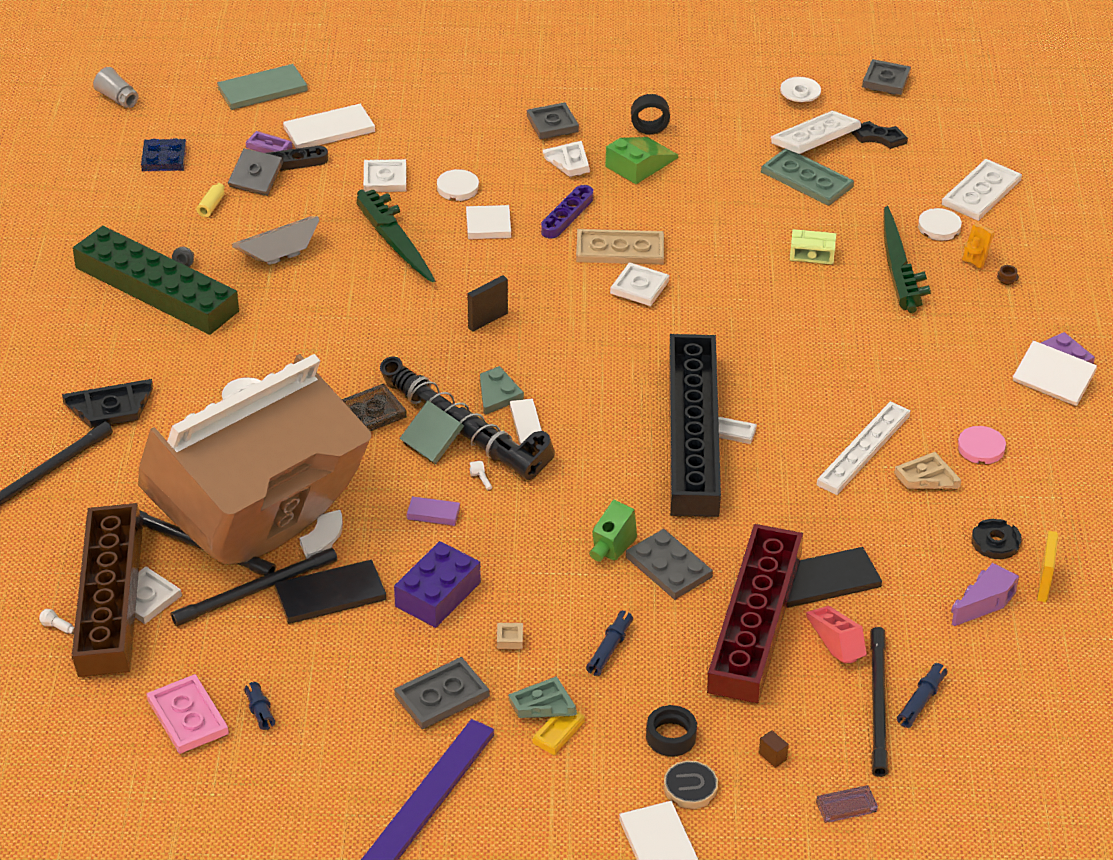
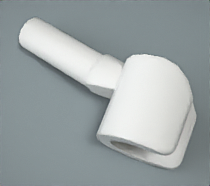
M482 461L470 462V475H479L486 489H492L485 474L484 463Z

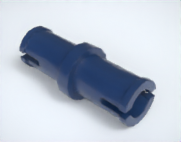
M250 682L249 685L252 691H250L247 685L244 688V692L250 702V712L255 715L259 728L268 730L270 729L268 720L272 727L275 725V719L270 711V702L264 696L258 682Z

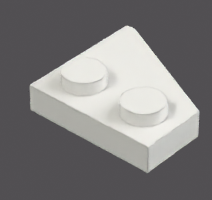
M582 141L543 150L544 158L569 177L590 172Z

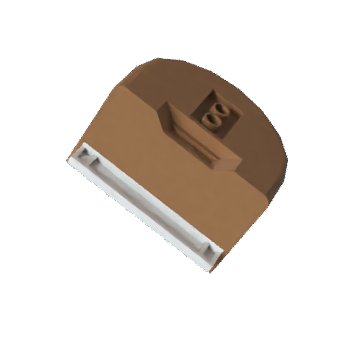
M298 354L295 357L294 363L288 364L278 373H271L262 381L256 384L251 383L244 390L236 394L231 393L224 400L216 404L211 403L204 410L196 414H189L183 421L172 426L167 441L155 427L150 429L139 465L138 486L206 553L225 565L247 562L253 557H260L275 550L301 533L343 493L362 461L371 439V432L317 373L320 360L315 354L305 359L301 354Z

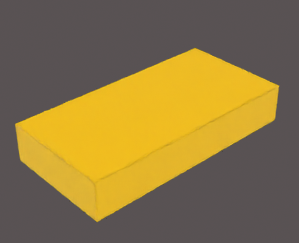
M577 712L574 716L551 717L532 737V744L555 755L584 724L585 716Z

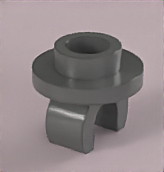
M178 247L174 250L172 259L190 267L194 262V252L187 247Z

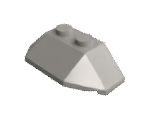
M310 216L234 242L232 246L259 262H267L268 265L281 261L280 257L286 255L288 258L300 254V250L307 248L318 225L319 217Z

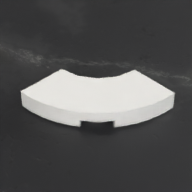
M341 510L322 514L317 518L315 529L308 535L300 537V545L306 559L331 548L332 544L341 536L343 528Z

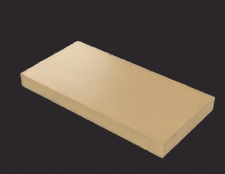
M577 229L576 262L622 264L630 262L633 264L664 265V231Z

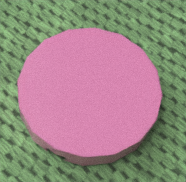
M972 426L960 433L958 450L965 459L973 463L985 461V464H991L999 461L1004 456L1006 442L998 431L985 426Z

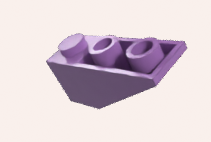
M994 563L986 571L982 570L976 583L968 586L964 597L961 600L957 599L951 609V613H953L952 625L957 626L1004 608L1016 594L1019 576Z

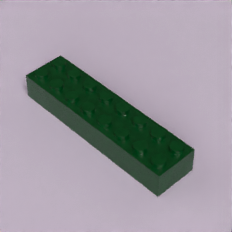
M103 225L72 247L76 269L209 335L239 312L237 290Z

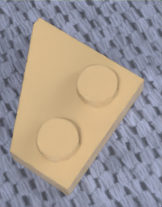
M936 452L895 467L894 474L907 489L959 488L961 486V479Z

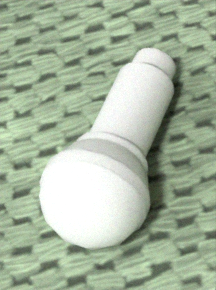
M44 609L40 613L39 620L42 625L54 626L65 633L74 634L75 627L59 618L54 610Z

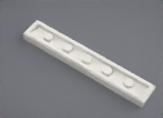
M890 401L817 479V486L838 495L910 417L911 410Z

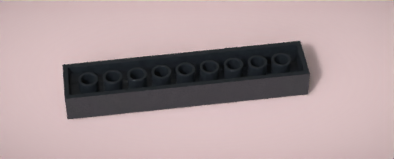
M670 334V516L719 517L721 484L716 335Z

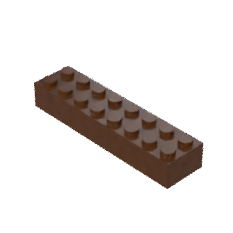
M137 503L91 507L87 509L72 647V660L78 677L130 672L143 528Z

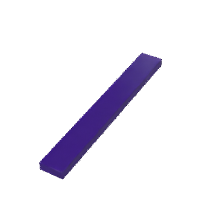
M471 719L361 860H399L492 739L494 729Z

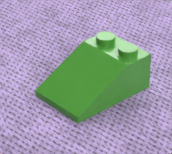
M649 137L619 138L606 146L605 167L632 183L638 184L676 160L678 154Z

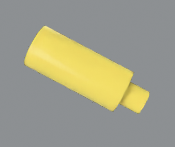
M218 183L211 186L196 208L200 216L209 217L225 195L223 184Z

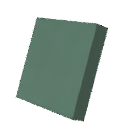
M427 401L400 439L436 464L464 425L430 401Z

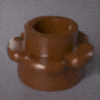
M1004 265L998 271L997 278L1001 283L1011 285L1019 279V275L1014 266Z

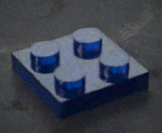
M144 139L141 170L184 171L187 148L186 139Z

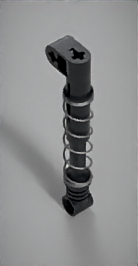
M391 356L381 362L380 371L388 387L398 389L404 393L406 399L412 404H417L421 401L424 404L427 401L433 403L464 425L459 434L471 440L472 446L478 445L486 451L487 457L492 460H499L526 480L533 479L554 458L555 450L548 433L536 431L518 445L512 441V437L506 431H500L497 425L486 423L481 414L470 412L469 407L465 403H455L451 393H440L439 387L435 382H431L424 375H417L409 370L398 357ZM431 384L436 386L438 393L431 389ZM440 394L449 395L453 400V404ZM455 405H464L465 407L458 408Z

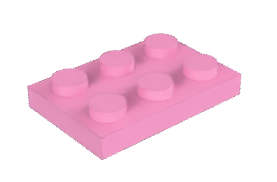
M196 674L147 693L149 704L179 754L229 734L228 726Z

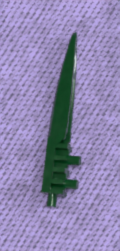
M363 189L357 192L356 204L379 235L423 277L430 282H436L420 253L394 217L395 214L400 213L399 206L395 205L389 208L384 204L391 201L390 195L386 193L379 196L374 189L367 192Z
M887 205L884 207L883 215L887 261L900 307L903 310H908L909 313H914L917 310L916 307L923 305L921 296L931 294L929 285L918 288L916 282L927 280L925 271L914 274L912 265L908 264L896 223Z

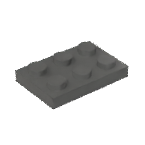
M665 529L626 550V558L674 600L713 577V570Z
M460 657L395 688L394 696L419 727L424 729L490 697V690L467 662Z

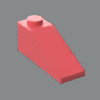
M830 606L806 612L808 620L834 657L843 663H853L858 658L867 656L863 627Z

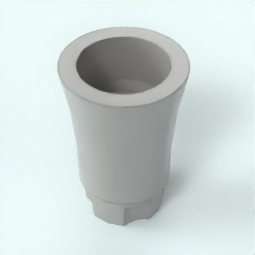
M103 68L94 78L93 87L97 92L106 95L125 108H132L139 98L138 93L119 76L114 68Z

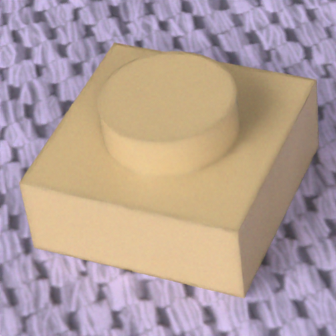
M497 623V649H523V623Z

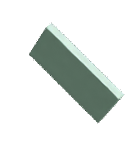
M294 64L217 82L218 90L231 110L308 91L306 82Z
M788 149L782 150L761 166V173L828 206L854 187V180Z

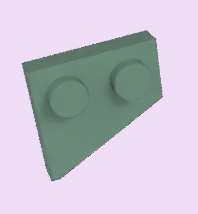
M557 676L508 694L509 702L519 718L574 716L577 714L575 704Z

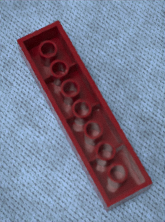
M759 524L753 525L709 667L707 693L759 704L801 558L803 533Z

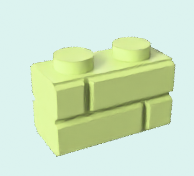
M793 229L790 261L833 265L836 233Z

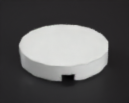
M454 169L446 171L437 179L438 193L450 200V197L456 198V201L470 199L477 194L479 189L477 176L466 170Z
M935 208L924 211L919 216L918 228L923 235L924 233L929 235L928 238L945 241L953 239L954 235L960 233L962 221L952 211Z

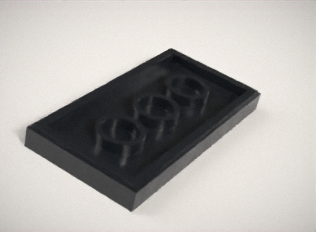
M864 547L803 559L799 561L787 608L880 588L882 580Z
M372 559L274 583L288 624L386 600V592Z

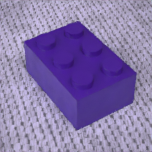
M439 541L394 585L395 607L437 628L481 583L480 561Z

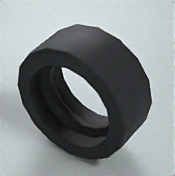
M646 94L637 98L631 106V121L634 128L644 134H656L667 128L670 122V109L667 101L662 96L656 94ZM655 107L662 111V116L654 121L642 120L638 117V114L643 109Z
M666 705L655 709L649 715L646 726V739L648 745L655 752L663 756H680L689 752L695 745L697 721L689 710L681 706ZM671 723L684 727L687 733L681 737L669 738L660 735L656 728L663 724Z

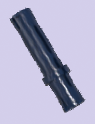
M620 611L613 624L607 627L605 631L606 636L590 662L586 665V669L590 674L596 667L593 675H601L603 668L617 645L625 639V632L634 619L631 613H628L624 619L626 611Z
M934 663L927 675L919 680L918 688L897 716L898 723L905 718L901 726L910 728L930 697L938 692V686L948 672L944 668L939 673L943 668L942 664Z

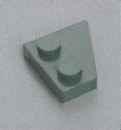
M500 366L480 374L483 413L485 415L510 405V401L524 399V392Z

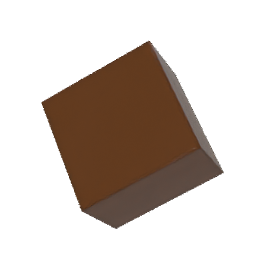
M771 730L760 738L759 754L776 768L787 760L789 744Z

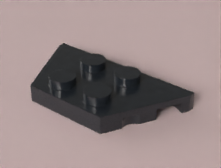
M152 379L66 393L62 394L63 404L90 428H95L103 422L112 425L139 420L153 390Z

